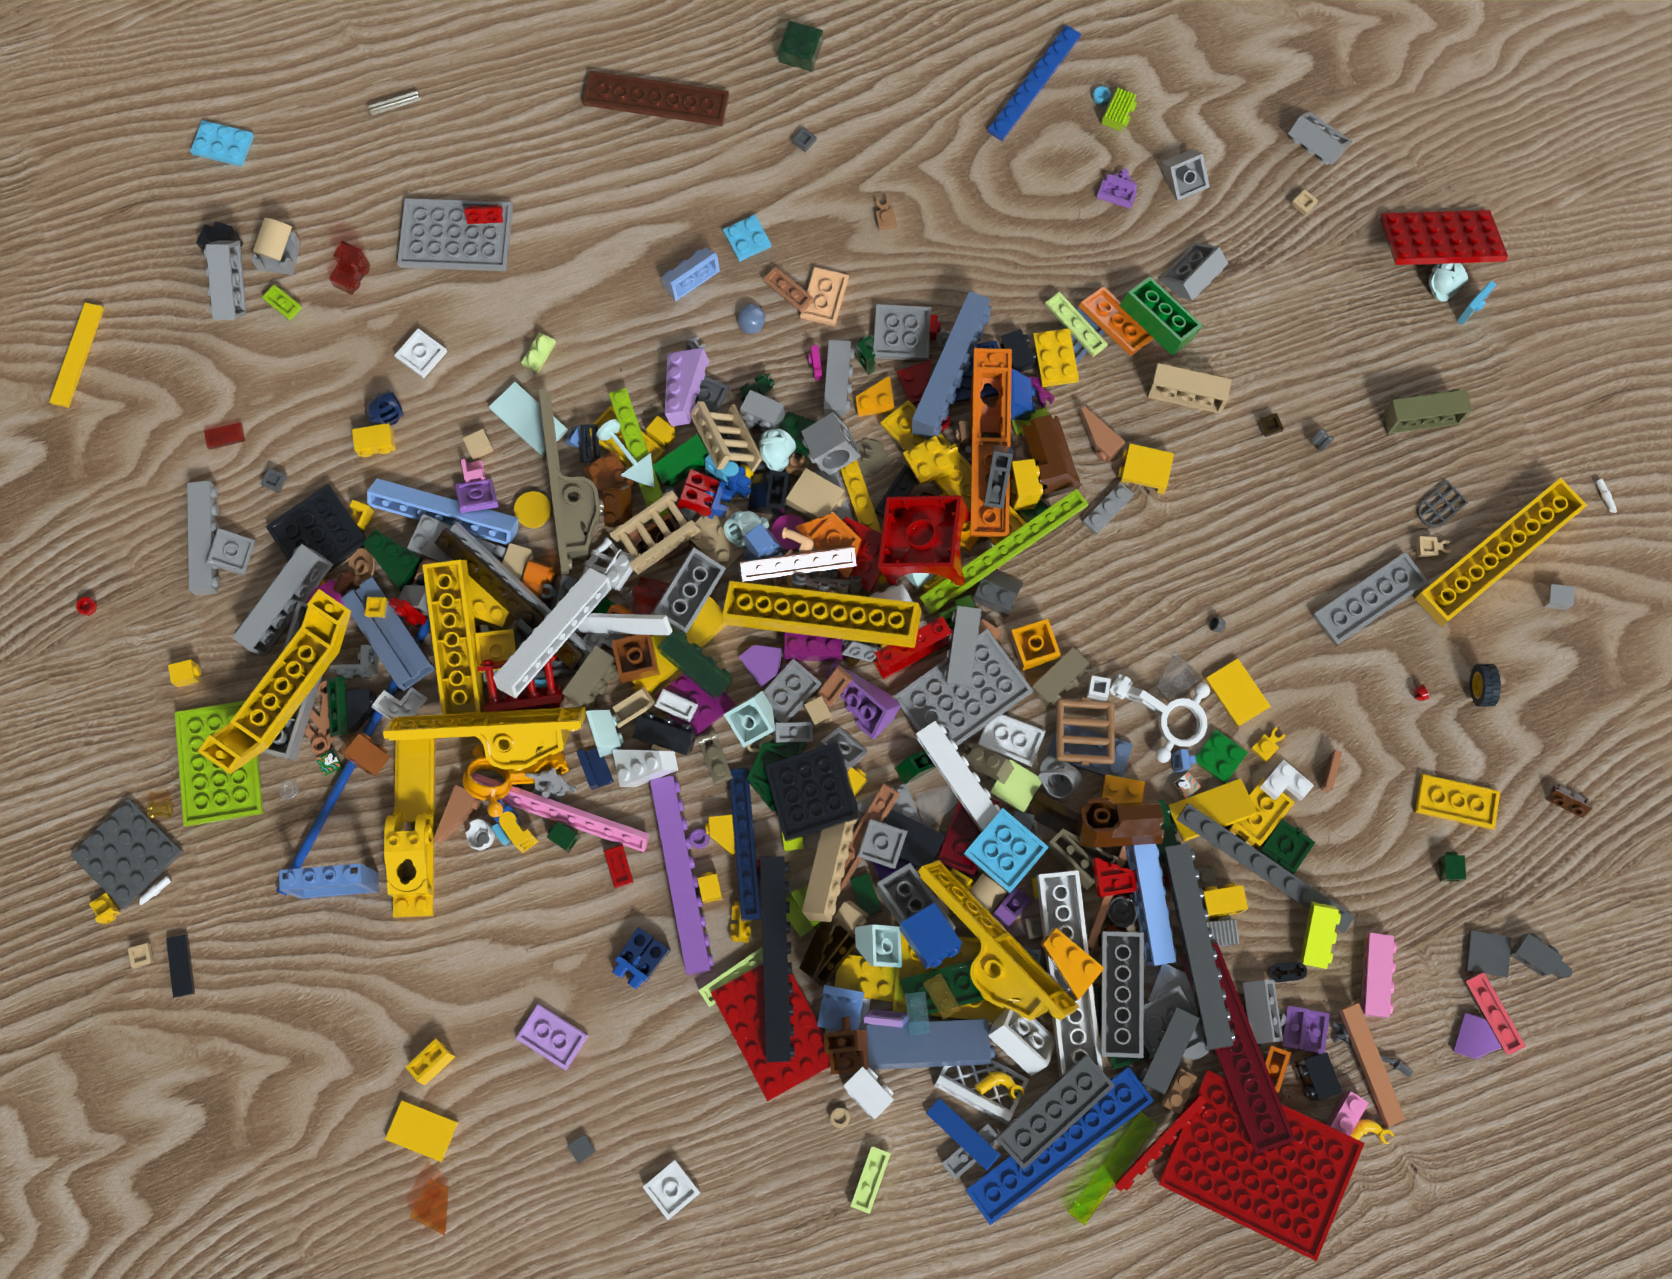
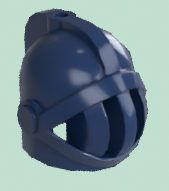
M390 389L384 393L377 394L369 401L365 409L368 420L377 425L386 423L394 425L404 416L396 395Z

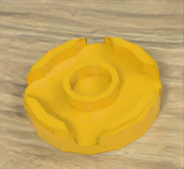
M530 491L517 499L514 506L515 517L519 518L518 522L524 527L535 529L542 527L550 519L552 507L544 494Z

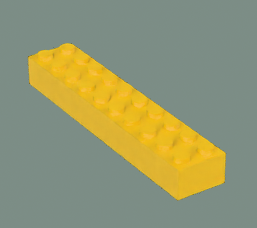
M1559 478L1423 590L1415 600L1442 627L1588 505L1562 478Z
M730 581L722 618L727 625L915 648L922 611L919 603Z

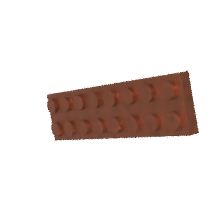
M590 71L583 105L723 126L729 91Z

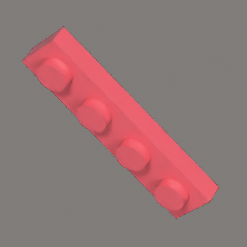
M1482 972L1466 980L1468 987L1506 1054L1510 1055L1526 1047L1485 973Z

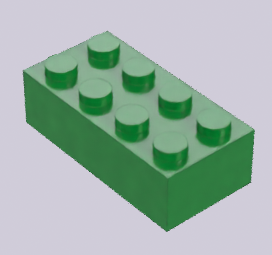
M1150 276L1131 289L1120 304V307L1172 356L1190 343L1203 327L1195 317Z

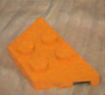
M836 513L825 515L795 527L802 535L813 541V546L818 551L854 546L855 556H857L862 539ZM853 567L838 568L837 570L848 579Z

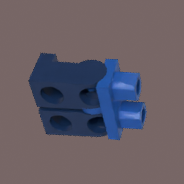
M638 927L620 955L616 958L615 961L617 963L612 972L622 978L627 970H629L633 975L627 983L634 989H637L643 982L647 983L671 950Z

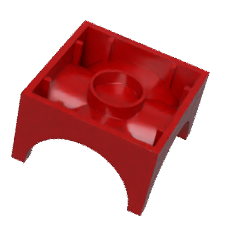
M961 495L887 497L878 568L890 586H898V578L912 573L935 574L950 579L956 585H964L965 578L961 566L960 542L964 523H970V512Z

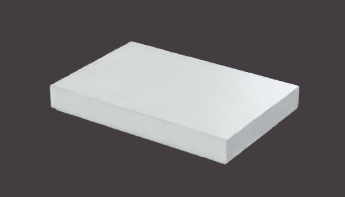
M1002 714L984 727L978 744L1003 757L1032 768L1046 731Z

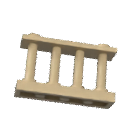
M698 401L690 416L716 468L723 470L729 460L746 461L750 470L754 472L763 458L736 405L732 404L727 413L709 412L705 402ZM714 420L726 421L728 426H718ZM720 433L732 434L735 440L723 439ZM727 447L740 448L742 453H730Z
M673 490L664 493L655 503L623 525H618L610 533V536L616 542L620 540L623 542L633 557L629 565L637 574H640L701 532L693 520L686 521L675 505L679 498ZM667 507L680 524V528L675 532H670L659 515ZM652 518L665 536L659 543L654 542L643 525ZM636 529L649 547L643 554L638 553L627 536Z

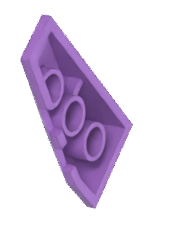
M832 664L826 679L829 678L839 664ZM842 667L854 679L840 697L846 703L847 707L845 708L849 713L852 712L857 721L855 723L873 740L894 720L901 704L887 692Z

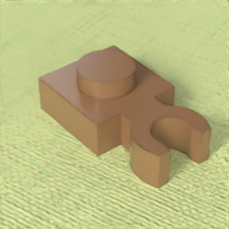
M888 197L884 205H881L879 199H876V208L879 210L876 211L879 231L897 228L894 209H889L890 201Z
M959 421L958 428H955L956 439H959V447L968 445L967 421Z

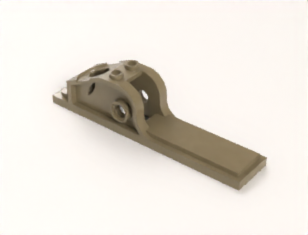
M546 388L538 389L561 575L569 576V574H573L572 561L585 560L589 557L590 545L594 533L597 532L600 515H603V499H599L595 484L588 478L580 476L567 477L560 473L551 394L546 392Z

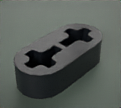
M1302 962L1275 964L1268 969L1267 975L1275 983L1298 981L1306 977L1307 968ZM1297 966L1298 969H1302V973H1299V977H1297L1296 973L1290 974L1289 970H1293ZM1276 968L1278 971H1285V974L1279 976V979L1272 974V972L1276 971Z

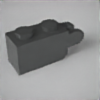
M1533 933L1522 935L1510 953L1513 958L1540 976L1553 974L1557 978L1563 979L1571 977L1573 973L1572 968L1562 961L1563 956L1559 954V951L1551 945L1547 946L1542 943L1541 938Z

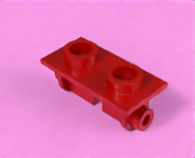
M499 204L486 206V208L470 205L464 209L467 224L503 223V206H499Z

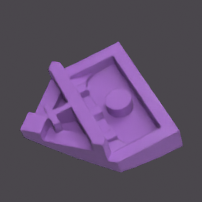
M1127 168L1114 175L1107 174L1105 180L1102 181L1097 198L1131 209L1137 193V183L1131 180Z
M753 645L739 656L760 687H764L781 672L780 662L783 648Z
M1465 1013L1454 1053L1472 1059H1480L1482 1056L1502 1048L1486 1019Z

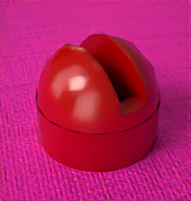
M1424 684L1413 690V694L1418 693L1414 697L1417 701L1429 699Z

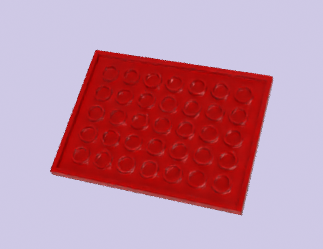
M1207 1070L1197 1095L1200 1094L1206 1100L1204 1104L1206 1108L1198 1116L1194 1114L1190 1118L1191 1124L1184 1131H1181L1159 1185L1317 1261L1365 1143L1282 1105L1296 1141L1255 1154L1227 1079Z

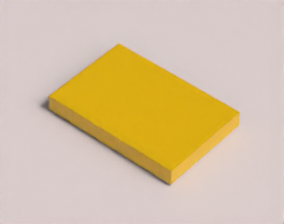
M1239 659L1234 660L1205 678L1237 728L1271 707Z
M401 1100L385 1140L443 1162L459 1122Z

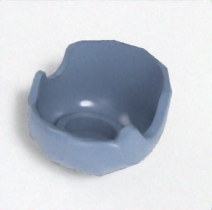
M754 304L743 306L738 314L739 328L749 334L760 332L766 318L764 310Z

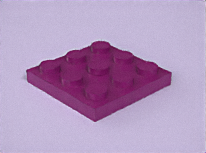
M700 661L664 688L698 704V708L690 723L668 713L675 720V723L692 725L693 729L698 730L697 735L704 732L723 717V714L736 706ZM661 691L654 696L656 700L658 699Z

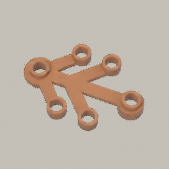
M322 681L318 686V691L322 695L320 717L313 710V707L310 714V719L319 728L318 736L311 730L309 722L305 730V734L312 741L311 750L319 756L329 752L331 742L337 738L330 737V733L326 736L327 729L329 728L328 694L325 693L327 681ZM320 743H324L323 749L318 748Z

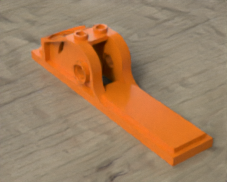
M974 348L969 420V445L971 447L970 537L1009 536L1010 474L1003 509L984 506L993 447L994 445L1010 447L1012 349ZM986 383H990L999 393L994 407H988L980 398V393ZM981 433H998V438H981Z

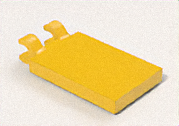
M1264 777L1249 794L1257 815L1231 824V828L1228 830L1234 835L1238 834L1250 846L1255 844L1258 848L1295 803L1283 792L1276 800H1273L1259 788L1266 780Z

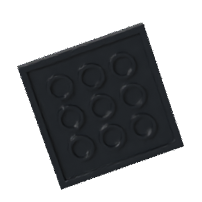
M329 484L265 526L288 561L292 558L294 550L303 544L333 563L328 572L350 558L357 549L364 548V542L367 539Z
M839 742L765 766L786 842L861 818Z

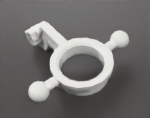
M1118 674L1109 689L1113 696L1121 700L1126 697L1129 700L1143 703L1160 715L1159 729L1167 742L1164 747L1156 751V759L1159 762L1166 763L1170 760V751L1174 745L1189 747L1198 743L1204 737L1207 729V717L1199 703L1202 698L1207 697L1210 693V688L1207 684L1199 683L1195 687V696L1192 700L1176 699L1165 705L1146 691L1131 687L1133 685L1131 679ZM1177 706L1188 708L1196 718L1197 727L1195 733L1186 740L1174 737L1167 727L1168 715Z

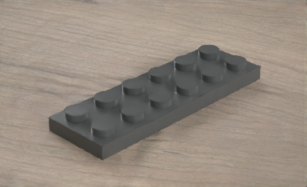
M1085 1054L995 1138L1024 1170L1115 1085L1095 1062Z

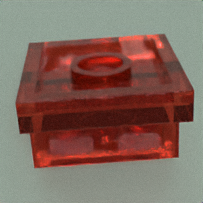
M640 577L638 587L634 586L633 589L635 599L631 612L640 615H650L669 583Z

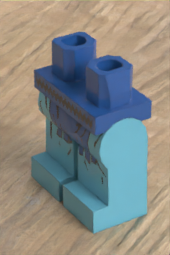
M710 454L705 458L706 476L719 482H725L724 488L734 492L733 498L738 494L745 499L750 494L751 488L749 485L751 484V479L745 475V468L742 466L739 468L736 463L728 461L723 470L717 469Z

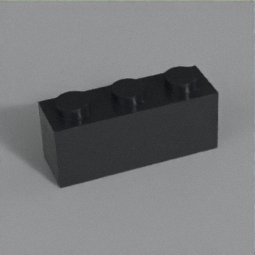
M646 711L637 717L632 738L687 756L693 750L698 730L693 729V726L690 724H678L671 718L656 717L655 713Z

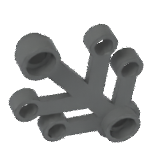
M837 569L827 570L821 576H819L820 571L804 574L796 573L790 578L791 585L797 589H805L808 586L821 592H829V589H832L839 594H847L848 590L860 592L863 584L862 579L858 576H851L848 580L831 579L837 577Z

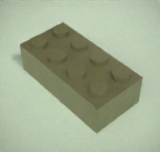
M1452 389L1445 393L1436 391L1424 396L1423 394H1416L1410 398L1396 397L1383 412V418L1387 434L1458 425L1470 414L1472 408L1467 390Z

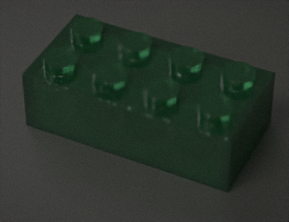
M673 629V632L667 635L658 646V653L714 701L718 702L731 687L733 682L732 675L723 668L721 670L718 668L717 662L711 656L705 657L702 654L703 650L697 644L693 643L691 645L687 640L688 637L680 630L676 632Z

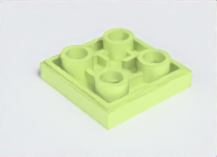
M1010 759L1009 762L1014 767L1005 784L996 781L990 794L1024 813L1042 782L1039 776Z

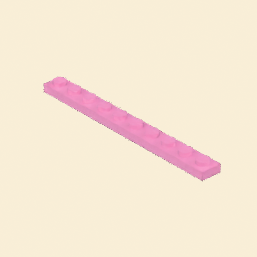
M477 773L471 775L473 780L484 786L495 787L503 784L500 781ZM512 786L508 795L501 799L507 805L556 822L559 821L564 825L621 845L623 844L638 851L645 852L647 848L649 834L532 792Z

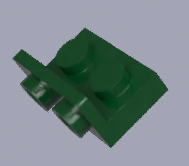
M872 335L864 336L856 343V359L868 375L874 372L876 355L873 351L874 337Z

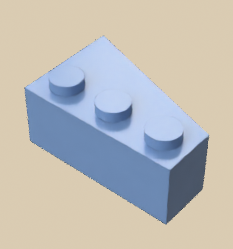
M761 523L745 535L744 544L746 547L744 548L745 554L743 555L745 560L782 556L785 552V549L773 533Z

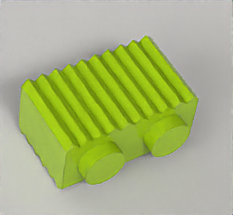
M1117 87L1101 124L1120 132L1123 127H1127L1131 119L1129 114L1130 112L1134 113L1138 103L1135 102L1136 94Z

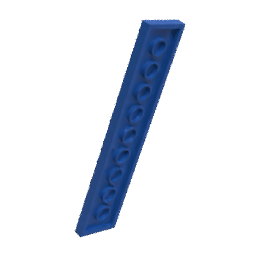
M1129 1067L1111 1079L1115 1086L1024 1170L1012 1156H1009L965 1190L989 1225L1001 1218L1154 1101Z

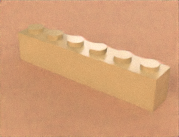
M857 819L821 831L802 913L809 921H832V917L836 912L837 896L840 894L841 878H843L845 873V861L849 856V844L853 839V827Z

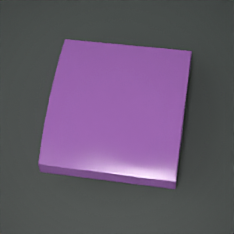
M1288 1006L1282 1046L1317 1054L1325 1053L1330 1013Z

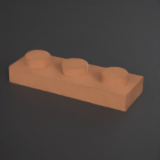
M774 267L763 279L765 284L801 313L815 301L810 294L777 267Z

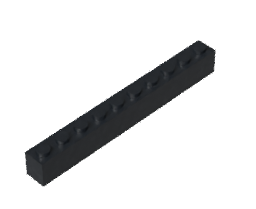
M784 856L760 857L766 1063L791 1062V1057H795V1047L790 1045V1036H794V1024H790V1016H793V1003H789V995H793L792 983H788V975L792 974V962H788V954H791V942H787V934H791L790 921L786 922V914L790 913V901H786V893H789V881H785V873H789L788 861H784Z

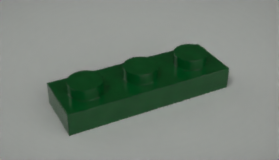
M334 677L327 680L330 737H340L348 734L344 677Z

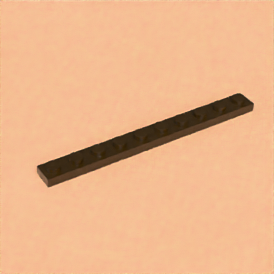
M448 528L442 530L434 544L453 561L467 560L468 575L518 621L522 619L533 630L542 623L545 617L451 530ZM569 639L556 652L557 657L571 670L575 669L585 656Z

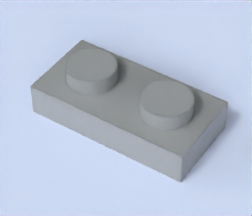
M813 722L774 723V743L813 742Z

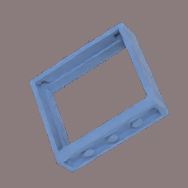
M361 863L279 870L280 891L299 899L379 893V873ZM358 867V873L352 874V868Z

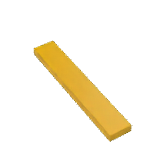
M84 303L49 401L52 405L70 407L104 312L102 306Z

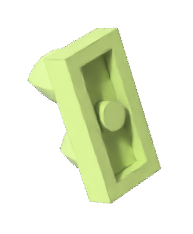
M539 332L522 360V366L539 373L554 348L556 341Z

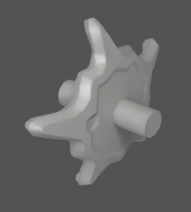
M555 767L538 774H525L526 777L535 780V788L532 793L542 794L545 798H554L557 802L561 803V796L565 795L566 791H576L575 786L567 783L561 775L556 773Z

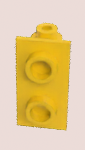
M734 902L731 920H738V924H731L730 938H732V942L749 943L751 936L750 921L741 920L740 902Z

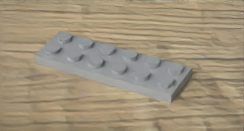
M1405 552L1314 613L1313 617L1335 646H1337L1427 585L1429 581Z

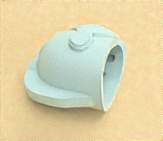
M1461 263L1435 264L1429 278L1432 294L1438 301H1447L1468 281V276Z
M766 430L761 435L759 441V452L763 458L762 461L766 463L771 471L782 472L788 466L791 455L796 449L795 441L784 430Z
M739 511L733 513L725 522L724 533L733 545L743 547L745 546V535L760 523L765 528H768L769 523L766 518H760L751 511Z

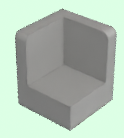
M1550 585L1549 600L1544 603L1545 608L1568 610L1574 605V587Z

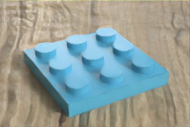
M1002 808L965 851L964 855L1008 893H1011L1049 847Z

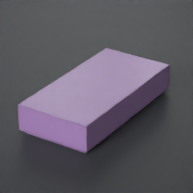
M871 1009L864 1016L865 1024L903 1027L909 1021V1014L903 1012Z

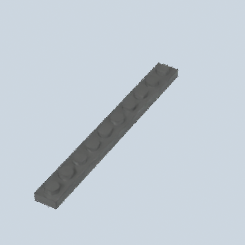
M1187 803L1176 820L1309 911L1311 902L1336 906L1339 913H1341L1339 925L1336 924L1335 928L1340 932L1344 933L1355 916Z

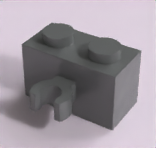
M563 574L554 577L552 586L549 584L541 586L547 589V595L540 594L539 597L541 599L549 598L548 608L553 610L579 579Z

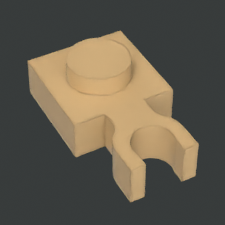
M1419 536L1416 538L1417 557H1436L1438 552L1447 555L1451 552L1450 550H1445L1443 545L1449 544L1450 541L1445 540L1438 543L1437 537Z

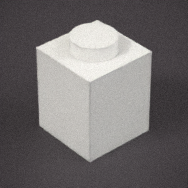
M1091 676L1086 698H1090L1093 701H1106L1109 695L1111 679Z

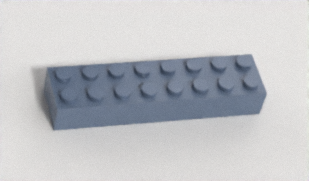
M971 291L968 292L913 416L912 434L927 440L940 435L942 420H946L949 414V404H953L955 401L956 388L961 387L963 382L962 376L969 369V360L971 356L973 357V350L977 348V341H981L983 337L984 325H988L992 309L989 306L990 298Z

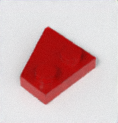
M1092 858L1098 897L1137 891L1133 870L1122 868L1119 865L1105 862L1099 858Z

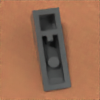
M994 445L984 506L1003 509L1013 457L1012 447Z

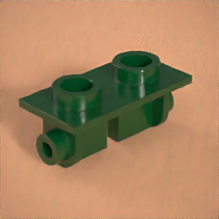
M761 373L754 378V383L751 385L746 383L740 387L739 390L741 392L736 395H742L741 401L744 402L750 390L756 392L759 389L763 395L773 389L775 382L772 378L768 379V376L771 375L770 373L766 375Z

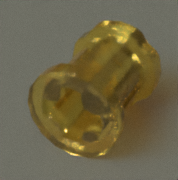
M149 802L147 806L148 817L150 819L161 816L171 818L173 815L172 802Z

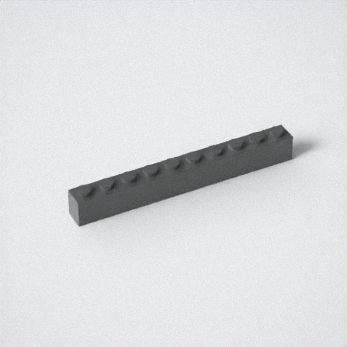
M1189 843L1168 846L1164 848L1163 855L1198 1017L1200 1018L1199 1022L1205 1049L1208 1051L1231 1047L1233 1041H1235V1034L1233 1029H1230L1228 1023L1231 1017L1229 1009L1225 1008L1224 1000H1226L1225 990L1221 988L1219 982L1222 979L1219 967L1216 968L1215 964L1217 953L1210 941L1213 939L1212 930L1210 927H1207L1206 923L1208 912L1206 907L1203 908L1202 905L1204 894L1197 882L1200 879L1198 868H1194L1193 864L1195 853L1193 848L1190 849Z

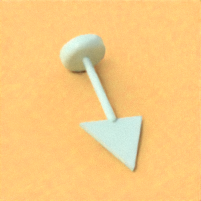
M612 419L603 424L597 431L596 436L601 441L612 438L634 465L622 473L621 476L655 488L651 453L637 463L616 436L620 429L618 420Z

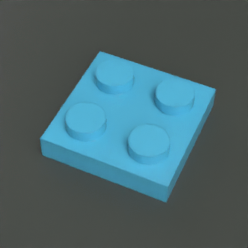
M756 215L723 229V233L739 262L771 247V242Z

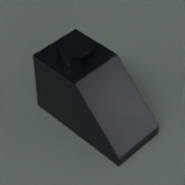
M369 688L346 691L347 729L352 733L357 732L374 712L372 704L376 701L377 697Z

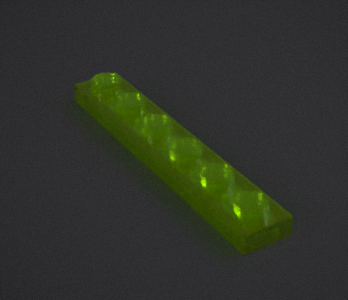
M1141 1111L1137 1114L1067 1213L1082 1225H1086L1157 1126L1155 1122Z

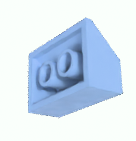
M708 248L698 250L691 258L683 260L679 263L678 267L667 271L661 277L663 286L675 301L720 272L717 254Z

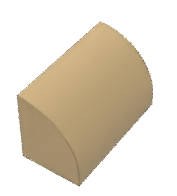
M264 218L253 252L266 259L280 261L292 227L274 219Z
M984 874L979 877L969 891L990 913L994 911L1007 893Z

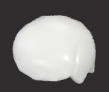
M479 818L470 821V828L465 832L469 846L479 851L491 846L495 839L492 825Z

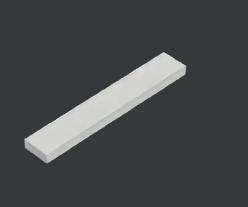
M590 613L576 629V632L642 635H670L673 632L666 615Z

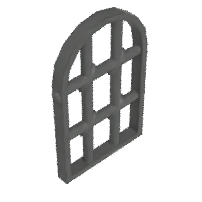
M1447 480L1419 505L1418 517L1426 526L1439 527L1469 502ZM1447 484L1451 489L1441 495L1439 490ZM1454 491L1458 497L1452 502H1448L1445 497ZM1436 493L1440 498L1435 503L1429 504L1427 500ZM1461 499L1464 504L1456 510L1452 505ZM1440 501H1444L1447 506L1440 512H1437L1433 507ZM1425 503L1429 508L1421 513V506ZM1448 508H1451L1454 513L1447 519H1444L1441 514ZM1432 510L1435 516L1426 522L1423 516ZM1438 518L1442 521L1439 524H1431Z

